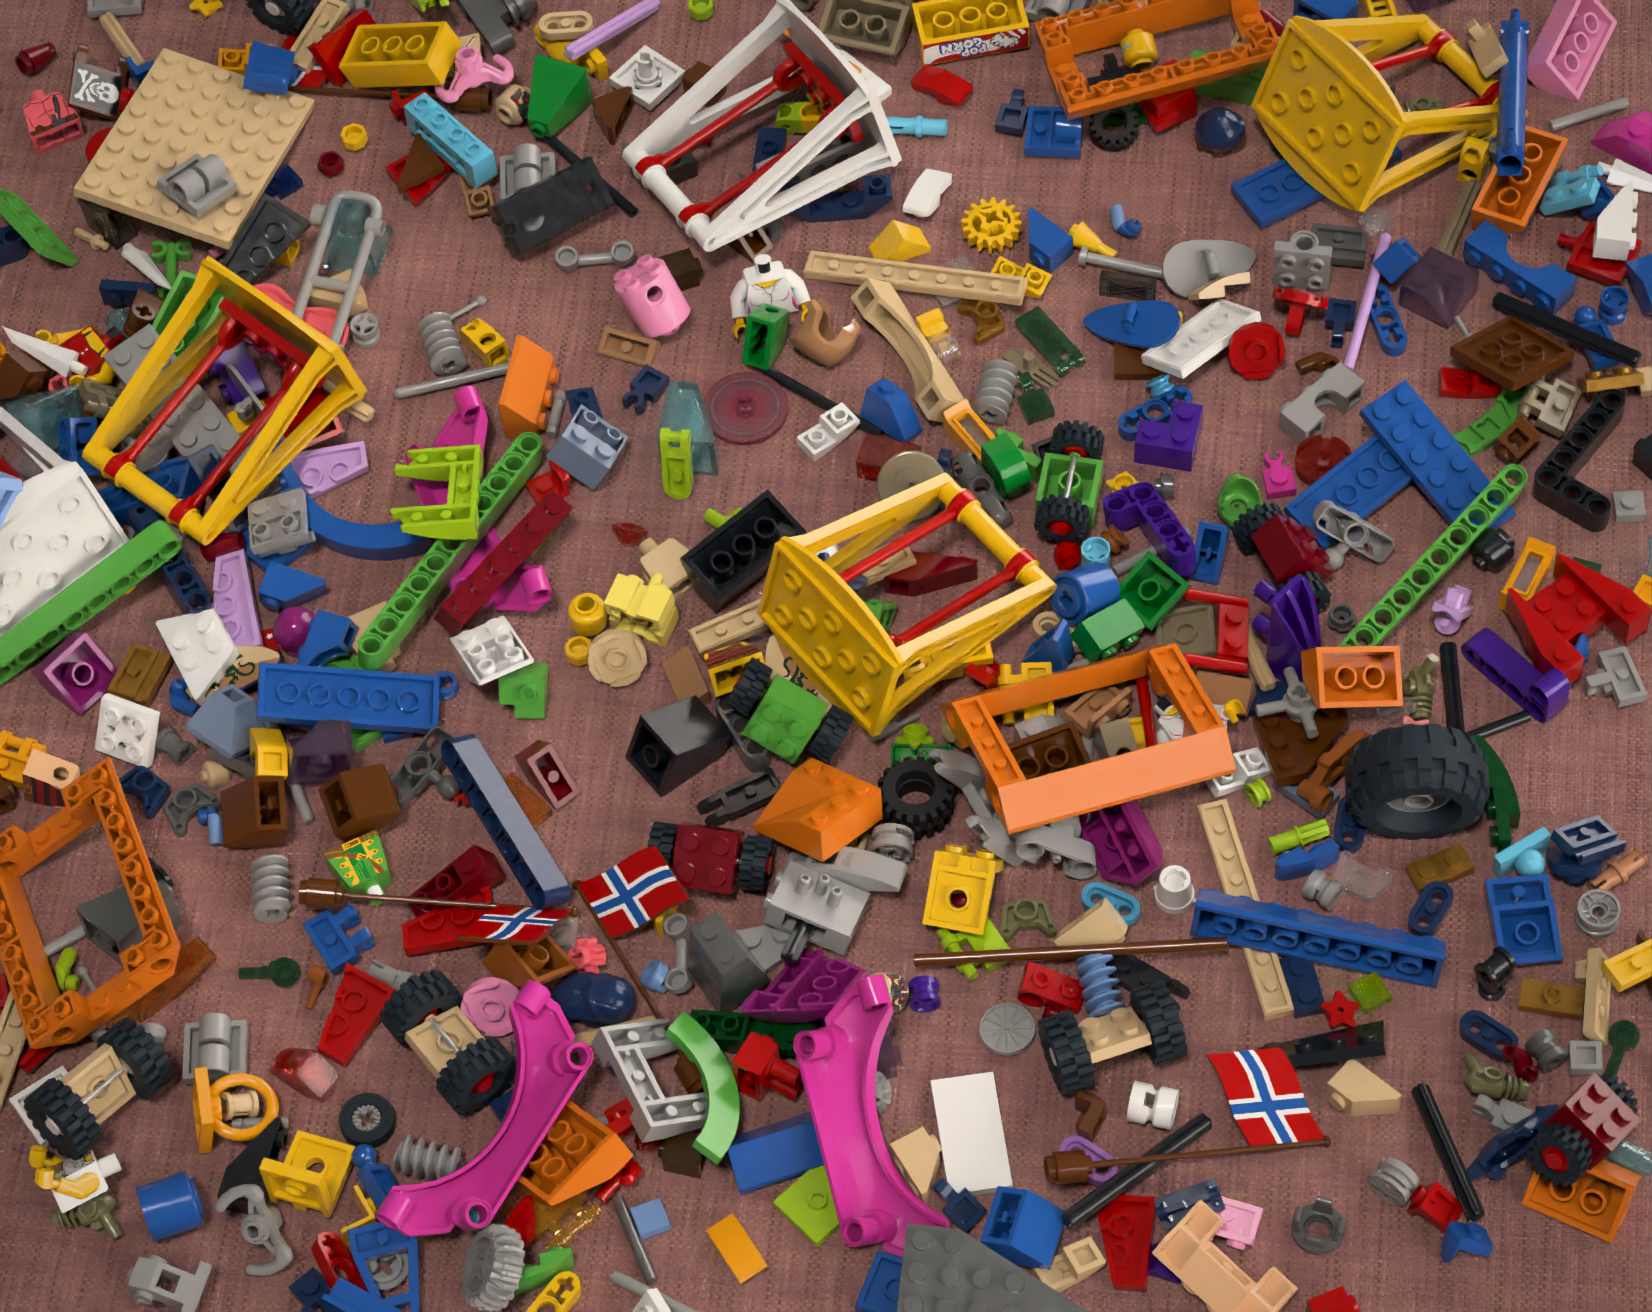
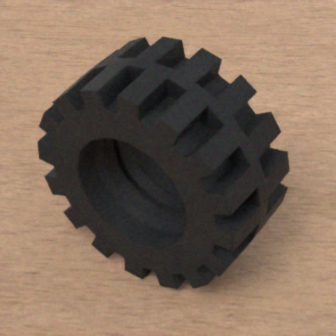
M1131 104L1091 114L1089 118V134L1092 141L1097 142L1099 148L1105 147V151L1109 152L1111 149L1117 152L1120 151L1121 147L1123 149L1128 148L1129 143L1132 144L1135 141V136L1138 133V114L1134 111V107ZM1110 116L1120 117L1125 122V128L1120 133H1108L1102 128V122Z

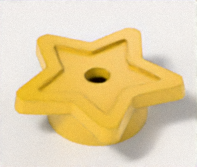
M195 0L189 5V10H197L200 15L208 17L215 14L218 8H222L224 5L219 0Z
M1127 471L1118 474L1114 479L1106 480V485L1112 490V493L1122 489L1124 486L1128 487L1139 483Z

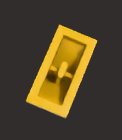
M892 220L868 246V250L875 259L903 262L930 252L931 247L919 227Z

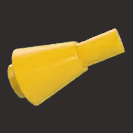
M1083 221L1079 225L1075 223L1068 232L1073 237V247L1079 249L1082 246L1089 247V252L1116 257L1117 251L1105 245Z

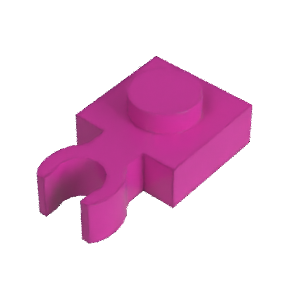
M1278 450L1277 460L1269 459L1268 452H1265L1264 465L1267 469H1262V479L1267 500L1296 496V485L1291 465L1283 466V452Z

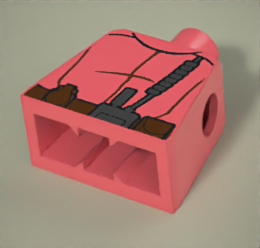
M35 90L30 94L29 99L31 102L26 103L23 106V110L37 155L85 136L79 116L71 107L67 106V101L59 92L46 95L43 90Z

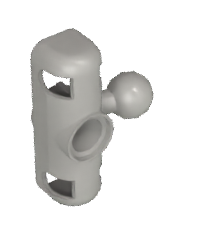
M1329 500L1321 501L1313 511L1312 519L1317 528L1340 541L1335 547L1325 550L1330 558L1328 563L1332 570L1342 567L1344 554L1350 547L1376 562L1385 561L1395 547V542L1388 533L1382 532L1379 528L1361 519L1358 514L1349 512L1340 506L1338 507ZM1321 518L1326 521L1325 528L1318 524ZM1357 526L1354 532L1348 533L1351 527ZM1365 543L1373 547L1372 555L1364 550Z

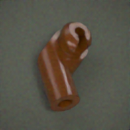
M1320 351L1297 360L1295 366L1299 374L1313 369L1324 372L1326 369H1332L1336 366L1339 360L1335 356Z

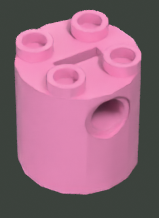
M646 254L637 260V264L614 275V287L642 336L647 338L661 335L668 336L680 328L681 323L689 316L691 309L664 260L653 258L651 254Z

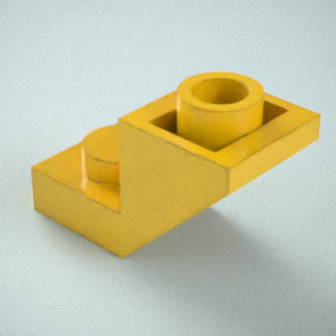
M250 727V758H255V776H284V780H286L288 777L287 745L281 730Z

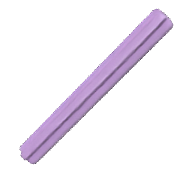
M642 0L566 45L563 52L564 56L568 57L570 61L577 59L659 10L660 0Z

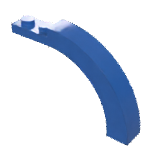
M280 440L278 441L272 452L281 444ZM290 462L281 471L282 474L278 476L284 489L279 491V494L302 487ZM306 493L308 531L313 530L316 541L332 551L363 560L391 561L421 555L428 552L433 545L429 537L403 533L400 525L403 524L401 520L387 524L368 525L340 519L319 507Z

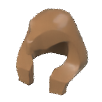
M820 297L817 300L813 299L805 304L808 308V313L801 328L791 338L790 343L816 362L828 367L834 366L853 348L860 332V325L853 318L850 325L840 326L837 335H835L831 328V306L824 297Z

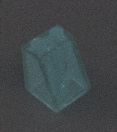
M669 381L657 434L660 463L661 428H671V431L681 432V429H690L692 432L693 474L718 476L719 467L715 437L698 384L688 381ZM671 443V447H680V443Z

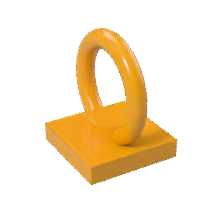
M207 1067L194 1068L192 1105L199 1154L211 1153L213 1131L229 1140L250 1141L254 1140L278 1117L279 1102L276 1093L260 1077L247 1073H234L221 1077L209 1086ZM233 1086L251 1087L257 1090L265 1099L266 1113L258 1124L249 1128L238 1129L222 1122L220 1094Z

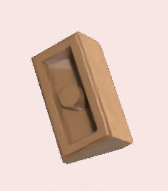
M604 326L597 353L640 366H645L646 364L651 366L660 349L661 342Z
M689 646L682 648L662 663L663 670L677 701L696 695L704 705L710 703L708 688Z
M1198 671L1196 677L1211 703L1225 705L1230 700L1238 699L1245 713L1236 715L1247 717L1257 695L1252 680Z

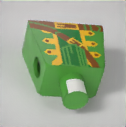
M377 829L323 853L329 872L335 879H339L340 886L345 887V892L386 895L383 889L389 887L392 884ZM368 900L371 906H378L385 902Z

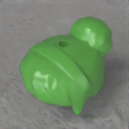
M1232 473L1225 479L1217 495L1216 508L1221 519L1231 527L1234 526V521L1240 520L1238 516L1241 513L1245 515L1247 513L1246 510L1248 508H1251V510L1255 509L1256 504L1260 503L1261 506L1263 505L1258 486L1253 480L1243 477L1239 473Z

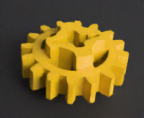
M992 197L991 201L986 203L982 198L980 199L981 205L978 206L972 203L971 211H964V219H961L963 239H968L969 246L977 244V251L980 252L983 248H987L988 253L991 254L993 248H997L999 252H1003L1004 245L1011 248L1013 247V240L1018 241L1020 239L1019 232H1022L1020 212H1015L1014 204L1007 207L1005 199L1000 203H996L995 197Z

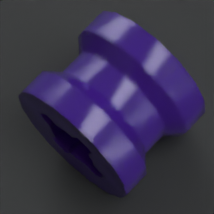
M918 976L908 982L909 992L912 994L909 999L912 1010L916 1012H931L941 1006L940 997L937 995L939 990V980L937 978Z

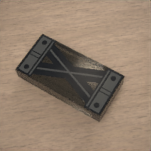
M1101 270L1099 295L1134 301L1156 300L1157 278Z

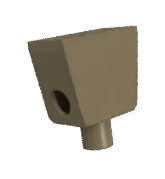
M1128 717L1098 726L1093 742L1100 760L1138 750Z

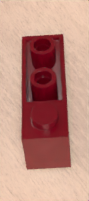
M911 550L916 559V564L885 576L884 588L885 593L915 597L974 581L978 578V561L966 556L954 557L941 555L937 552L925 553Z
M474 844L409 897L457 900L465 896L468 899L479 894L480 889L490 885V889H492L506 878V875L494 853ZM408 903L415 918L432 910L441 911L450 907Z

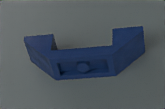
M891 174L863 176L864 190L830 192L790 213L810 223L866 219L892 200ZM790 181V182H787V183L780 189V192H782V191H784V190H786V189H788V188H790V187H792V186H794V185H796V184H798V183H800V182H802V181Z

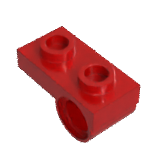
M1029 961L1024 967L1017 998L1020 1002L1034 1007L1054 1004L1063 1011L1070 1010L1075 1015L1080 1010L1083 998L1082 991L1085 988L1079 985V980Z

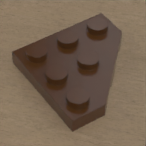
M1344 708L1317 709L1313 719L1319 734L1315 738H1308L1303 724L1292 721L1286 711L1259 717L1252 716L1255 733L1277 787L1300 783L1304 779H1309L1320 756L1324 752H1329L1334 746V740L1348 728V716Z

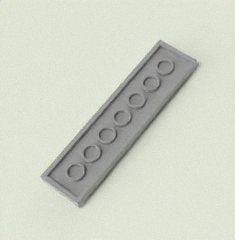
M150 323L103 356L107 364L125 386L159 338V334ZM172 353L158 376L177 358L174 353ZM187 377L148 414L152 420ZM199 384L194 387L161 427L163 432L173 438L174 448L182 457L192 455L207 445L213 444L221 459H223L241 437ZM249 446L229 469L231 474L234 473L250 449ZM273 479L252 502L277 495L283 489Z

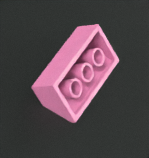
M1557 0L1528 56L1527 78L1539 90L1572 101L1579 100L1617 21L1599 0Z

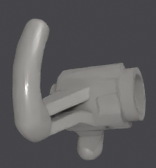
M242 1184L222 1194L214 1205L218 1212L225 1211L230 1203L237 1198L246 1197L248 1199L249 1215L242 1220L240 1227L242 1236L247 1242L254 1245L263 1244L276 1257L270 1263L248 1264L245 1268L246 1273L254 1276H266L283 1270L292 1261L293 1254L291 1248L279 1232V1227L282 1225V1217L279 1210L274 1206L266 1205L264 1192L256 1184Z

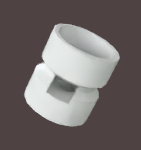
M1135 1080L1127 1110V1121L1140 1124L1151 1121L1154 1127L1171 1130L1177 1111L1179 1090L1164 1086L1155 1090L1153 1084ZM1147 1102H1154L1153 1108H1149Z

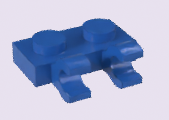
M353 905L343 908L335 915L330 910H326L302 924L333 975L342 971L345 968L346 962L352 965L359 961L357 952L368 951L376 945L367 927L357 931L349 938L343 932V929H352L361 923Z

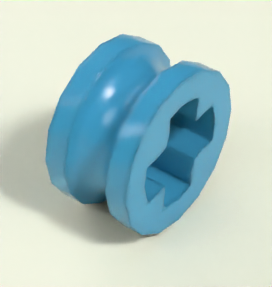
M1168 373L1159 375L1145 383L1146 387L1151 389V397L1161 395L1174 387V384L1168 381L1170 377Z

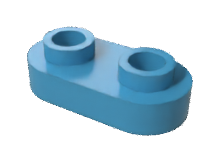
M1092 882L1083 888L1081 904L1085 911L1095 905L1092 900H1102L1106 897L1119 914L1122 911L1130 913L1129 915L1120 914L1129 926L1134 925L1140 917V904L1134 896L1102 882Z

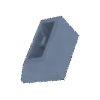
M581 404L556 439L546 458L594 490L610 470L628 437Z

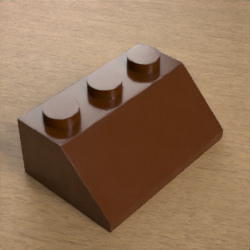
M1073 720L1007 744L1026 780L1092 762Z

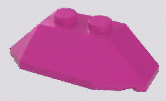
M1644 110L1606 122L1591 140V144L1652 175V113Z

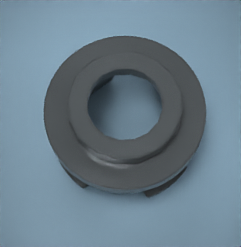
M1317 1196L1314 1204L1304 1207L1298 1206L1296 1208L1291 1224L1292 1237L1296 1244L1306 1252L1312 1254L1329 1253L1335 1250L1343 1241L1345 1218L1333 1208V1200ZM1312 1222H1322L1328 1226L1330 1234L1325 1240L1306 1234L1307 1226Z

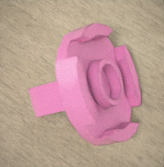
M496 977L481 978L471 983L465 990L461 1011L477 1029L486 1032V1036H504L513 1031L509 1017V1007L519 991L507 980Z

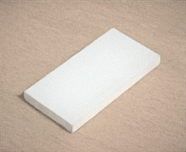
M1218 298L1181 325L1176 335L1170 341L1159 347L1150 348L1141 355L1142 363L1184 379L1227 347L1231 336L1237 329L1248 323L1260 322L1262 320L1260 312Z
M993 1072L931 1080L946 1181L957 1193L966 1187L973 1196L996 1193L998 1186L1013 1188Z

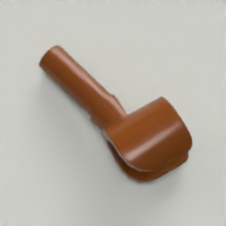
M313 965L307 974V980L313 983L305 1009L311 1011L320 989L324 988L329 982L328 974L317 965Z

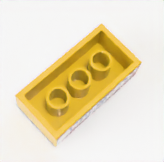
M929 0L912 3L913 29L923 66L925 64L930 65L1030 47L1029 23L1022 0Z

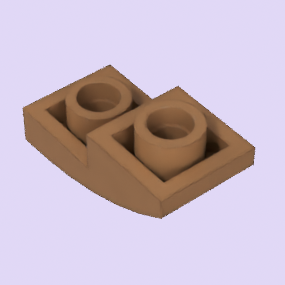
M458 173L469 218L490 214L487 208L495 205L489 182H485L476 189Z

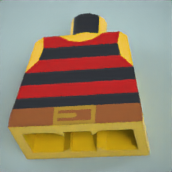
M738 642L706 653L704 659L715 697L732 692L734 684L752 657L765 664L762 651L746 642Z

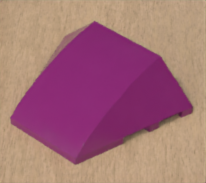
M804 948L796 964H785L783 970L765 991L754 990L740 1006V1011L758 1021L768 1023L791 1024L821 1019L828 1015L851 987L857 985L856 982L858 980L866 978L867 971L840 958L831 960L824 957V951L820 949L813 952Z

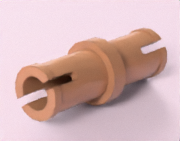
M1634 848L1633 851L1619 861L1610 862L1607 866L1608 868L1600 873L1597 878L1589 880L1587 882L1589 889L1592 890L1599 884H1602L1598 889L1609 891L1617 884L1622 885L1626 883L1631 874L1648 864L1647 856L1644 855L1637 861H1634L1635 858L1643 853L1640 848Z

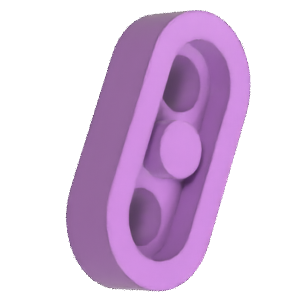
M1069 1136L1060 1145V1151L1083 1149L1086 1155L1091 1156L1092 1161L1115 1159L1112 1155L1082 1136ZM1118 1165L1093 1168V1173L1088 1175L1087 1181L1099 1187L1118 1173ZM1102 1169L1107 1171V1174L1101 1176L1096 1172Z

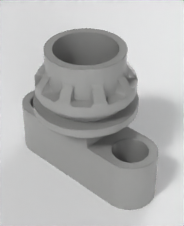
M1079 815L1015 833L1016 854L1020 859L1035 864L1037 859L1044 854L1045 849L1050 851L1051 860L1055 864L1061 862V856L1063 857L1064 875L1085 880L1093 877L1097 872L1094 845L1079 838L1081 834Z

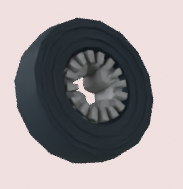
M368 1092L357 1094L349 1099L341 1108L339 1116L340 1131L346 1141L353 1146L368 1144L373 1148L379 1147L387 1142L394 1133L396 1125L394 1109L389 1101L379 1094ZM369 1116H372L374 1124L368 1123L367 1126L363 1127L361 1119L367 1120Z

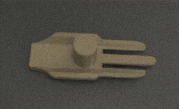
M1011 348L1003 356V360L1016 366L1018 373L1024 377L1032 379L1046 388L1049 385L1053 387L1058 386L1056 381L1040 372V370L1054 379H1058V375L1041 364V360L1035 357L1033 352L1026 351L1025 349L1014 350Z

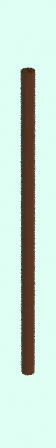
M1227 937L927 953L914 954V966L1080 958L1096 953L1116 956L1224 950L1228 948Z

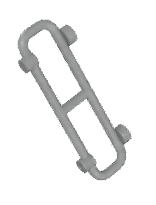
M354 190L338 192L331 198L328 206L314 204L310 214V224L321 228L292 312L302 320L313 286L343 292L344 295L329 338L340 346L343 353L345 352V347L340 345V341L374 237H382L386 227L385 220H381L382 206L380 201L371 194ZM351 201L370 206L371 213L364 224V235L349 280L346 282L317 276L339 207L343 202Z

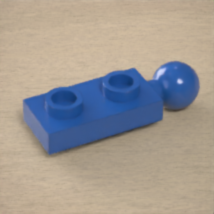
M1581 306L1575 311L1574 321L1577 325L1614 340L1605 320H1597L1596 311L1592 307ZM1582 346L1594 371L1622 364L1619 361Z
M360 1144L352 1151V1162L360 1169L357 1172V1176L378 1209L391 1188L399 1186L387 1164L376 1165L377 1154L375 1149L368 1144Z

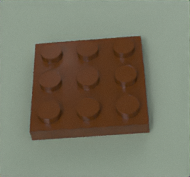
M1510 315L1450 346V356L1514 392L1574 359V350Z

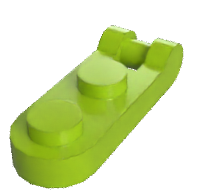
M662 427L660 430V453L663 489L669 497L682 500L689 497L694 484L691 450L692 432L690 429H681V432L671 431V428ZM671 443H680V447H671Z

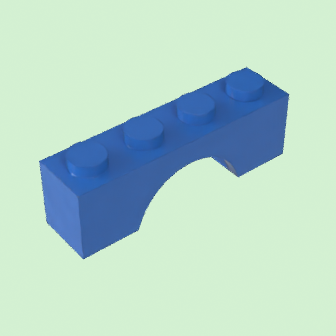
M1485 220L1464 241L1463 258L1471 266L1478 267L1487 273L1493 280L1509 287L1515 294L1523 296L1534 303L1537 308L1555 315L1574 296L1577 278L1554 263L1546 267L1530 268L1515 262L1509 256L1506 249L1508 234Z
M318 609L316 616L309 623V634L305 644L298 651L296 665L323 667L333 658L349 655L359 627L350 618ZM281 723L286 728L312 736H317L320 726Z

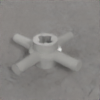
M1287 667L1284 669L1283 674L1288 684L1287 693L1283 696V700L1255 705L1256 715L1259 717L1286 711L1292 721L1303 724L1308 738H1315L1319 732L1313 717L1318 708L1304 683L1299 682L1295 669Z

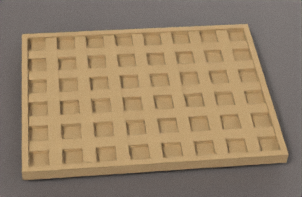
M163 48L75 185L74 196L229 250L313 111L315 100L287 91V95H279L243 89L244 75ZM198 153L203 158L209 154H215L225 164L227 176L237 183V191L198 218L157 188V180L195 154Z

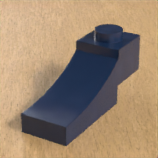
M209 444L186 457L201 485L222 460L213 444ZM229 470L208 495L213 503L232 476ZM248 506L227 526L231 533L239 532L249 526Z

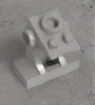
M150 1255L148 1258L139 1256L135 1267L132 1266L128 1271L126 1285H128L130 1290L129 1295L133 1297L135 1304L138 1306L140 1303L150 1305L152 1300H156L170 1306L176 1312H195L212 1265L200 1261L193 1274L168 1265L167 1261L159 1256ZM159 1277H165L178 1282L174 1293L156 1287Z

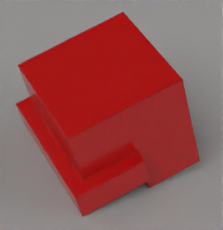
M1172 59L1159 66H1166L1177 62L1175 59ZM1195 87L1135 103L1155 133L1175 124L1179 125L1197 116Z

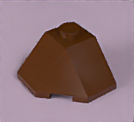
M27 352L6 353L0 364V402L35 395L42 387L43 379L47 373V365Z

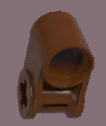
M139 288L129 309L130 313L123 325L124 333L131 337L149 323L152 325L165 300Z

